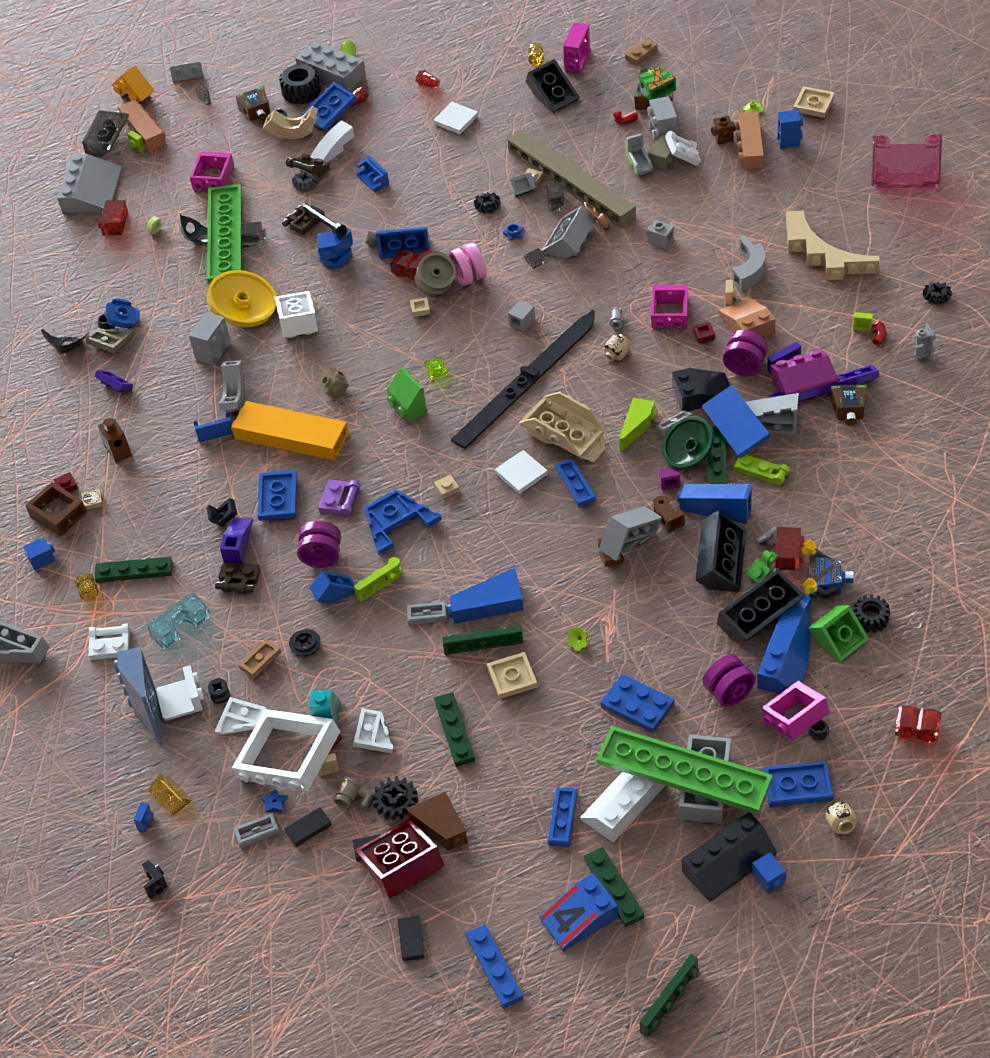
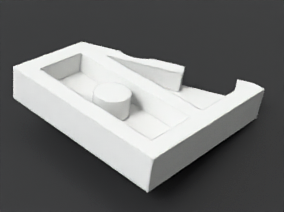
M230 697L215 729V733L217 735L254 730L267 708Z
M362 708L353 747L393 753V745L390 742L387 726H385L382 712Z

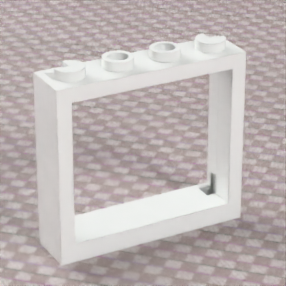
M265 709L232 768L237 777L245 782L273 785L277 788H291L295 791L297 789L309 791L340 730L334 720L330 718ZM273 729L318 735L298 773L252 766Z

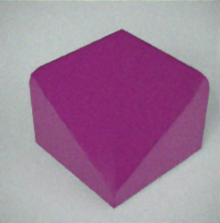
M663 468L658 469L661 490L680 487L679 472Z

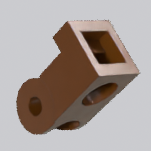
M666 496L654 498L653 512L662 517L660 523L668 533L685 526L684 513L681 509L675 511L670 505L669 498Z

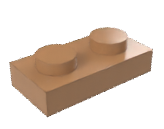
M645 38L625 54V59L638 65L657 50V44Z
M265 639L239 664V668L254 679L281 654V650Z

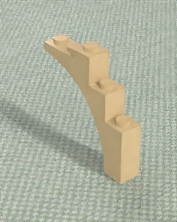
M786 211L788 253L806 252L807 266H825L826 280H844V275L879 273V256L860 255L837 249L820 239L811 230L805 219L804 211Z

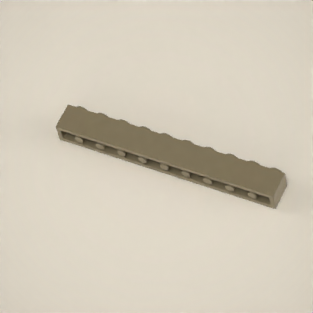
M520 130L507 139L508 151L533 169L542 171L546 178L584 204L587 202L590 208L593 209L596 206L600 213L603 212L619 228L622 229L636 219V206L633 203L627 201L621 195L599 182V180L590 176L586 171L581 170L575 164L566 160L553 149L532 137L531 134Z

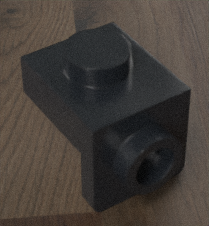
M228 498L218 508L211 505L206 507L208 520L221 527L225 526L237 515L235 500Z
M147 860L142 866L146 876L151 881L143 887L147 896L151 899L161 894L167 887V884L163 877L164 872L158 864L154 866L150 860Z

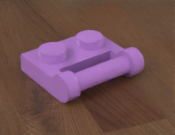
M328 479L318 507L319 512L344 516L351 515V506L356 492L360 489V482L356 480L347 482ZM345 491H349V492H348V495H347V498H346V501H345V504L342 505V506H340L341 503H342V500H343Z

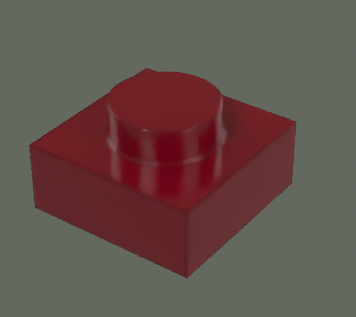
M710 322L693 326V333L698 343L715 339V332Z
M70 472L53 479L56 485L68 492L78 489Z

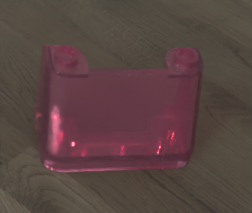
M942 134L927 136L925 144H890V139L884 135L872 136L870 165L872 186L876 189L937 188L940 185Z

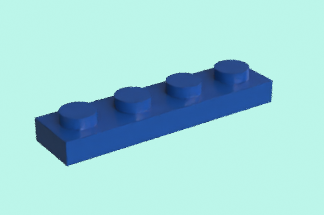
M486 924L466 932V938L502 1008L504 1009L523 1000V995Z

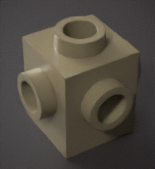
M327 367L318 379L324 393L328 396L340 398L349 386L346 375L341 370Z

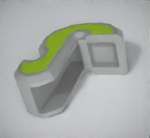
M641 134L629 136L625 140L628 161L634 166V172L638 176L651 173L653 170L652 162L643 148L644 141Z

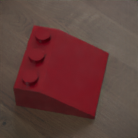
M410 818L355 849L366 869L388 898L398 895L401 891L417 884L423 878L445 866L437 846ZM393 833L395 834V836L377 845L376 847L367 851L366 853L362 852L363 850L369 848L370 846L388 837L389 835Z

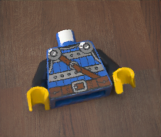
M810 539L803 543L805 546L802 549L803 554H810L808 564L809 578L803 583L806 586L804 589L805 593L809 594V597H819L827 600L841 594L842 583H853V571H841L840 560H835L815 549L816 545Z

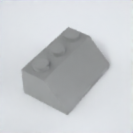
M583 206L560 219L542 252L564 259L576 256L581 250L580 246L587 240V234L594 228L593 224L596 219Z

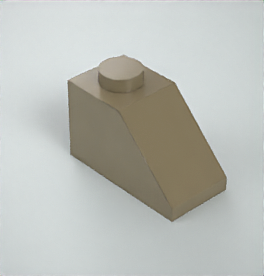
M663 133L648 152V157L653 167L665 171L675 162V156L672 155L665 138L667 133Z

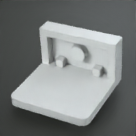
M191 666L183 667L185 680L156 689L162 717L165 721L203 710L201 700L204 699L201 687L197 688L196 685L200 684L197 672H192Z

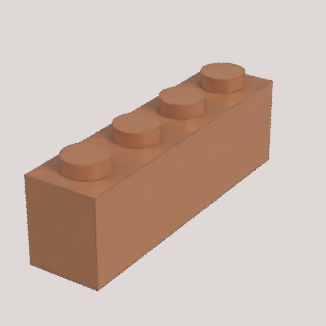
M134 99L118 107L121 120L130 130L142 136L144 146L148 152L166 145L164 130L159 128L157 122L152 120L148 112H145L142 104H138Z
M758 112L738 113V120H735L736 130H739L736 131L737 141H739L738 152H741L739 153V162L743 163V169L764 168V153Z

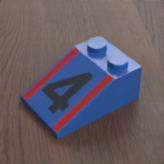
M593 873L575 883L546 909L539 918L561 950L564 951L619 919L618 905Z

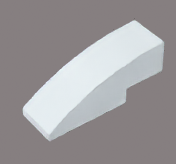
M341 120L319 142L311 154V158L323 159V162L328 163L344 151V144L354 138L353 127Z

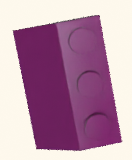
M813 350L810 354L796 355L793 359L780 360L776 364L770 365L773 385L784 395L801 393L838 382V377L829 356L822 350Z

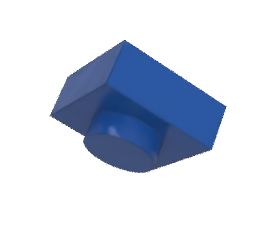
M141 802L134 817V823L138 831L146 832L148 825L152 824L153 813L148 803Z

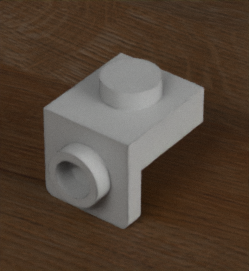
M531 172L509 180L514 196L535 189L537 184L536 178Z

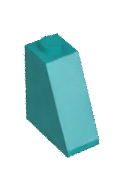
M311 690L309 703L311 716L330 718L338 725L340 699L332 690Z

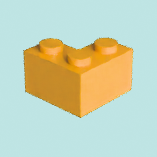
M136 65L122 74L112 84L117 94L122 97L127 93L131 101L135 99L138 104L155 91Z

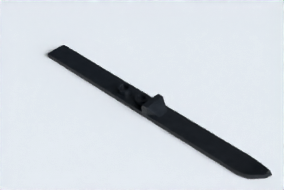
M591 310L575 321L529 366H522L520 368L521 373L451 438V442L466 449L590 331L593 326L595 311Z

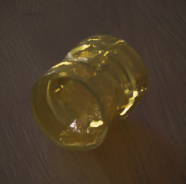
M532 43L528 46V61L532 65H540L544 61L543 47L539 43Z
M84 573L75 579L81 599L91 600L98 595L99 591L92 574Z

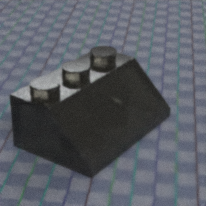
M99 110L82 140L85 154L97 158L104 156L113 147L129 114Z

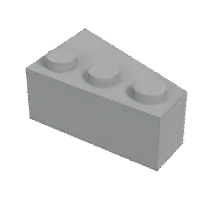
M799 393L746 401L747 405L769 433L796 435Z
M645 506L611 516L607 521V528L599 550L613 560H619L621 553L625 551L629 553L632 551L633 545L636 543L641 545L657 533L662 517Z
M0 621V662L41 663L50 648L44 638Z

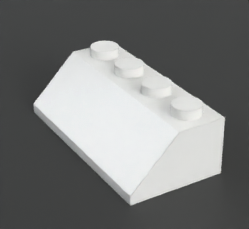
M622 772L580 817V820L614 842L666 785Z

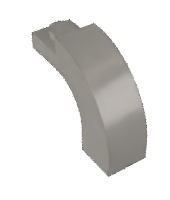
M745 235L739 237V251L748 261L732 268L733 283L741 292L756 285L761 280L765 270L763 246L760 243L754 245Z
M242 360L224 361L221 365L223 396L219 402V409L223 410V412L239 411L243 407L244 399Z

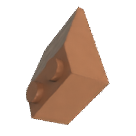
M751 298L718 310V313L733 333L739 330H749L760 334L763 338L775 334L776 319L767 307Z

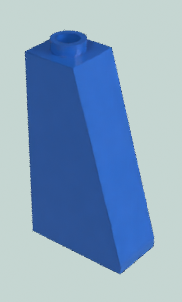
M684 484L683 490L678 493L677 502L680 503V509L685 512L709 516L720 510L735 522L747 524L752 510V485Z
M513 568L449 596L450 604L447 605L448 615L453 616L454 624L523 611V600L516 569Z

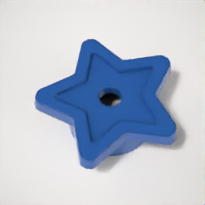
M510 224L502 233L508 236L509 241L514 238H522L521 232L524 227H520L518 224Z
M273 789L270 795L261 797V800L266 803L265 812L283 811L284 802L288 799L287 795L279 794L277 789Z

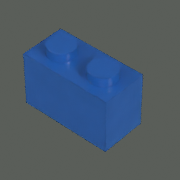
M798 110L778 112L777 140L780 149L800 146V139H803L801 129L803 117L799 116Z

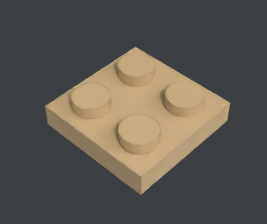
M803 86L793 106V110H798V113L825 118L834 100L835 92Z
M525 652L487 663V669L499 699L538 687Z

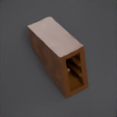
M446 792L407 808L408 817L415 825L447 850L459 848L468 842L466 830Z

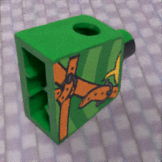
M660 67L650 70L642 68L639 72V87L648 101L662 98L676 91V77Z

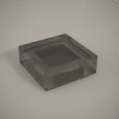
M202 84L196 85L198 98L206 106L211 104L209 91Z
M539 248L524 255V259L533 269L548 262V257Z

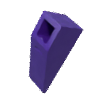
M234 517L223 535L220 547L223 562L243 563L253 518Z

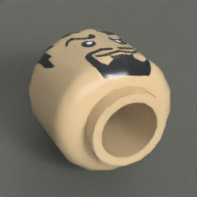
M621 334L613 335L604 345L605 356L611 361L623 360L631 350L630 341Z
M837 802L826 811V820L835 833L848 834L855 828L857 817L849 804Z

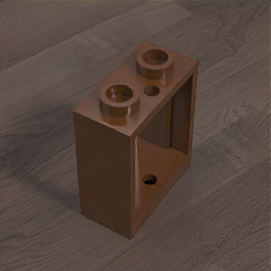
M53 482L43 488L39 494L25 505L32 519L60 537L87 513L82 500ZM55 497H58L69 504V506L56 518H53L43 512L42 509Z

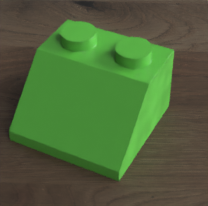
M404 367L400 368L387 389V400L391 407L397 409L402 418L404 417L408 422H411L427 413L424 389Z
M850 605L834 607L808 628L817 644L838 662L844 660L869 640Z

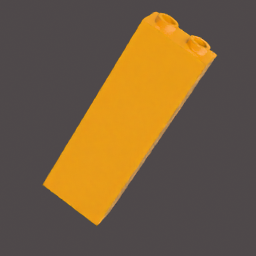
M246 401L243 408H240L238 417L231 425V430L236 440L334 461L349 435L347 423L344 421Z

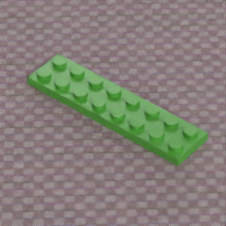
M241 184L208 188V284L221 273L242 270Z
M611 726L596 758V764L755 814H759L773 780V775L614 726Z

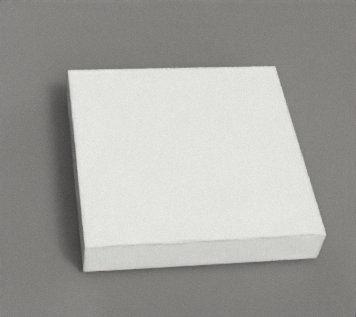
M451 102L433 122L434 125L461 134L478 117V112Z
M522 450L496 468L495 474L518 494H521L547 476L548 471Z

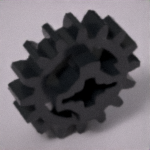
M398 776L393 781L388 777L387 783L380 781L381 787H375V794H372L374 809H377L378 815L383 813L385 819L389 816L392 817V820H395L396 816L403 819V814L406 813L408 815L407 808L416 805L415 803L418 802L417 789L414 788L412 781L407 783L405 777L401 781Z

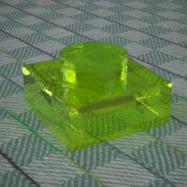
M441 357L424 362L430 379L447 374Z

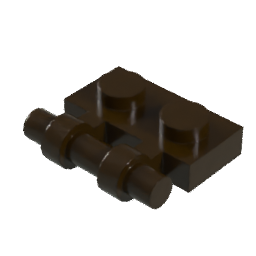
M303 203L297 206L292 214H288L285 217L282 225L287 227L290 224L292 230L304 235L319 220L303 210V205L307 204ZM313 205L310 206V207H312L313 209H315L316 211H318L319 213H321L322 215L325 216V213H324L323 210H321V209H319V208H317V207H315V206H313Z
M222 562L218 575L219 581L222 582H216L215 589H220L223 592H229L230 590L239 591V593L244 594L246 592H254V585L251 584H257L261 571L260 565Z

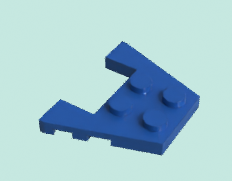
M396 489L364 507L379 556L394 548L393 542L386 535L391 530L416 516L427 528L442 520L440 513L430 511L429 507L416 503L413 498Z

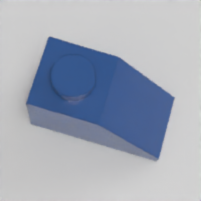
M348 229L346 236L343 238H338L333 232L317 234L321 261L339 258L353 244L351 229Z
M321 571L310 586V590L318 602L332 604L355 594V583L350 576Z

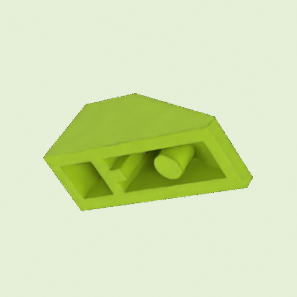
M633 398L619 437L620 451H624L651 427L652 421L656 420L658 410L655 409V401Z

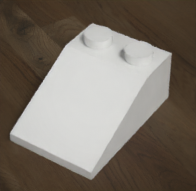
M309 291L275 297L283 338H293L301 334L310 335L318 331Z

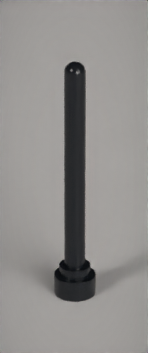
M303 205L304 211L331 228L335 236L338 238L346 236L348 229L342 223L336 224L309 205Z

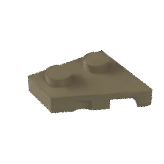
M95 329L85 338L86 344L115 354L134 337V330H128L127 333H118V329Z

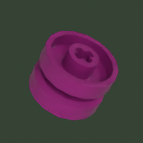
M749 330L736 331L732 333L723 354V363L726 368L737 375L753 376L759 373L762 368L768 345L760 334Z
M312 521L304 524L299 532L297 547L299 560L315 568H326L334 565L339 559L341 531L335 525L325 521Z
M733 654L718 659L710 666L703 678V686L714 695V698L723 707H730L742 701L753 689L756 682V676L748 667H744L743 662Z

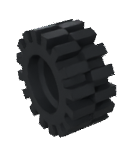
M870 594V598L864 595L863 600L858 598L857 602L855 601L853 612L867 633H869V630L876 633L877 629L882 631L883 627H887L890 608L884 598L880 600V596L877 595L876 598H873V594ZM872 610L879 613V615L869 617L864 612Z

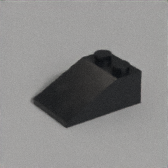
M555 59L527 74L525 82L533 94L552 113L580 99V96Z
M694 368L672 372V387L681 411L701 409L702 405L730 386L724 372Z

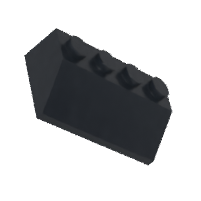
M720 510L702 520L695 581L709 590L738 592L741 587L746 529Z
M776 569L721 610L718 615L717 625L730 638L747 642L805 598V594L779 569Z
M748 812L681 859L682 873L710 902L750 874L753 862L770 852L775 856L777 851L763 825Z

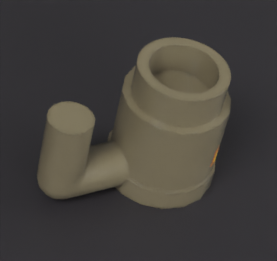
M344 777L336 792L334 802L338 806L348 809L354 803L357 795L364 797L360 807L367 810L373 799V793L363 788L357 780Z

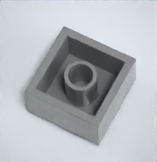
M669 96L649 100L650 107H647L648 116L650 117L648 127L649 130H652L653 140L658 141L662 134L668 131H673L678 136L677 115Z
M209 312L203 315L189 335L195 360L214 365L221 358L222 353L231 342L225 317Z

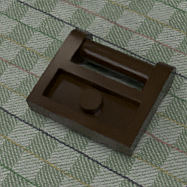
M303 154L295 159L289 157L286 160L287 167L302 169L312 175L330 169V163L323 162V159L311 158L307 154Z

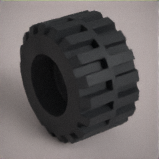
M294 64L280 73L279 82L282 96L288 102L303 104L319 96L321 92L317 69L313 66Z

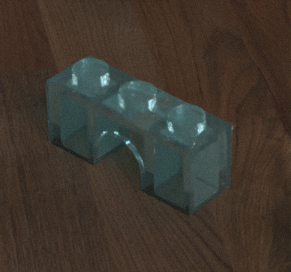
M192 592L146 625L150 636L163 649H166L180 639L176 629L179 623L189 622L194 627H197L211 617L208 605L195 592Z

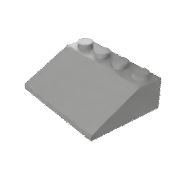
M71 154L57 197L62 213H110L123 169L122 166L89 154Z

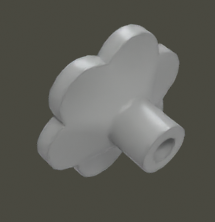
M776 527L763 533L762 536L757 538V542L766 541L769 546L773 545L776 542L772 537L777 531Z

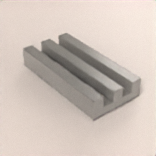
M446 602L407 605L408 625L446 622Z
M273 813L233 828L240 849L280 834Z

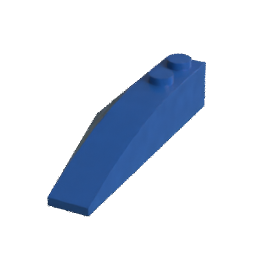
M805 596V598L780 616L757 673V688L781 694L797 681L803 682L809 661L810 630L808 628L810 627L811 597Z

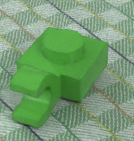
M766 550L762 555V559L757 558L746 574L756 583H759L774 571L770 566L777 559L778 555L773 551L769 552Z

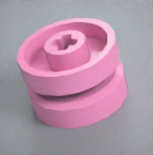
M473 242L464 245L462 250L457 248L449 251L448 256L456 268L455 277L461 286L471 284L473 279L478 281L487 277L484 259Z

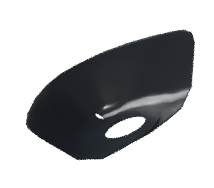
M180 213V227L184 238L198 244L206 243L207 238H198L201 235H207L208 228L201 225L195 219L182 216ZM188 223L194 225L193 233L187 232L186 225Z
M44 329L41 330L43 337L58 352L62 353L76 348L88 335L87 333L82 338L54 337ZM66 340H70L73 342L67 345H62V343Z

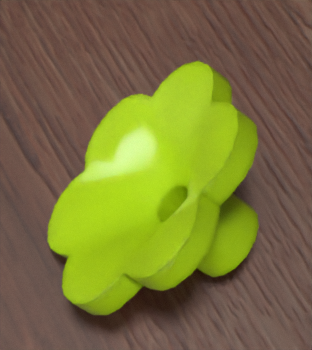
M753 100L743 107V111L758 112L759 115L763 113V108L760 103H756Z
M575 626L573 630L568 631V645L573 647L575 651H581L588 646L587 631L582 630L580 626Z

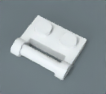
M668 131L665 138L672 155L698 166L701 159L698 155L699 152L696 150L697 143L679 137L673 131Z
M129 623L118 627L89 628L88 656L90 660L117 658L118 651L128 650L130 647ZM122 634V637L97 639V636Z

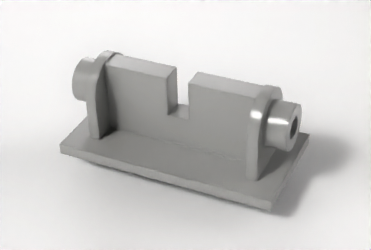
M200 61L169 66L173 82L203 77Z
M925 323V329H919L916 332L914 355L917 359L928 357L929 361H932V353H934L933 343L936 335L934 330L930 329L928 323Z

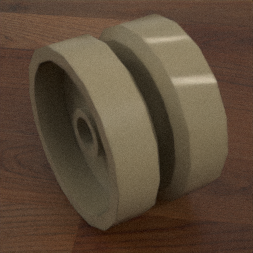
M430 253L424 256L416 270V286L427 296L439 297L444 295L451 288L455 279V264L451 258L442 253Z

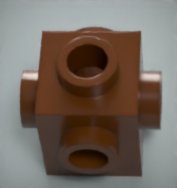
M724 116L713 119L711 133L717 144L734 141L736 126L730 117Z

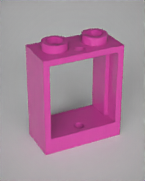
M574 22L563 45L566 72L580 73L591 50L589 24Z
M200 151L190 175L193 190L208 191L210 187L226 186L234 168L232 153ZM205 168L223 169L220 177L203 176Z
M653 285L651 328H687L688 285ZM657 303H683V314H657Z
M799 681L761 708L764 723L791 740L797 738L830 713L826 697ZM797 702L806 706V708L789 720L781 715Z

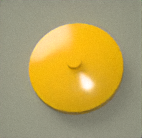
M242 270L227 271L216 276L209 285L207 301L210 309L214 314L225 317L226 323L239 327L259 326L267 322L273 316L276 309L275 297L277 296L275 290L268 281L252 272Z

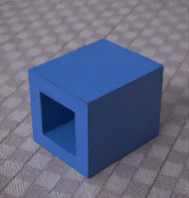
M44 537L23 546L34 570L55 561L53 556L55 549L51 542H46Z
M771 852L752 863V874L767 893L780 889L786 882V871Z

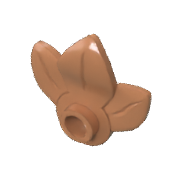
M585 202L586 210L597 219L596 223L601 228L605 227L607 229L611 223L610 219L603 212L600 213L596 206L592 210L587 205V202Z

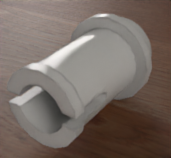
M614 307L611 310L610 326L613 329H620L624 324L622 319L623 311L619 307Z

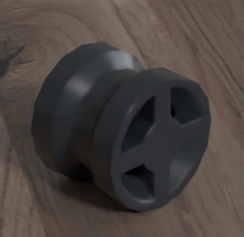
M221 678L213 679L209 682L208 692L211 700L217 704L226 702L230 697L227 682Z

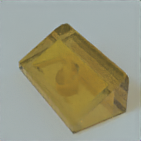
M159 774L148 789L172 815L178 813L192 801L167 775Z

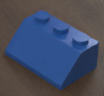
M428 227L375 231L380 259L405 257L410 252L419 254L426 249L430 250Z

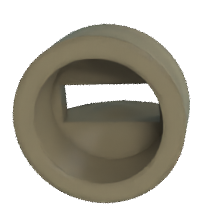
M369 231L365 240L366 244L372 246L377 244L375 232Z

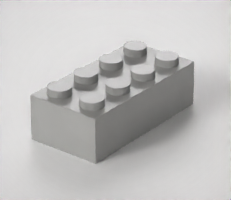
M317 41L311 43L295 58L297 65L308 64L317 69L321 83L330 86L335 82L348 91L366 76L364 60Z
M689 734L687 749L730 762L731 738ZM681 790L679 820L722 824L725 804Z

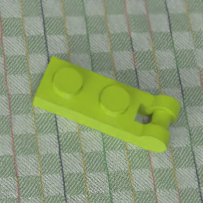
M747 454L738 458L734 464V471L779 486L784 483L785 476L790 472V468L785 464L777 465Z
M390 558L387 565L354 585L356 598L360 602L402 575L399 558Z

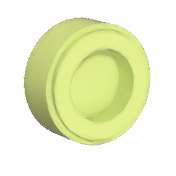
M152 217L147 223L146 230L156 234L162 226L161 219Z

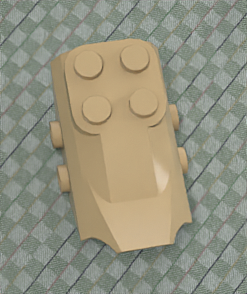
M562 392L545 395L519 422L525 427L528 434L546 444L553 443L591 462H595L606 450L603 441L605 428L587 405L581 404Z

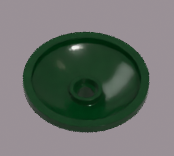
M690 416L677 421L668 430L663 440L662 451L665 460L678 469L692 468L701 463L710 453L714 443V432L711 425L705 419L697 416Z

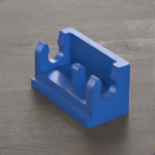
M370 155L356 165L358 168L364 166L356 172V175L374 193L389 185L388 172Z
M229 412L225 413L226 419L198 425L197 420L193 421L199 443L233 434Z

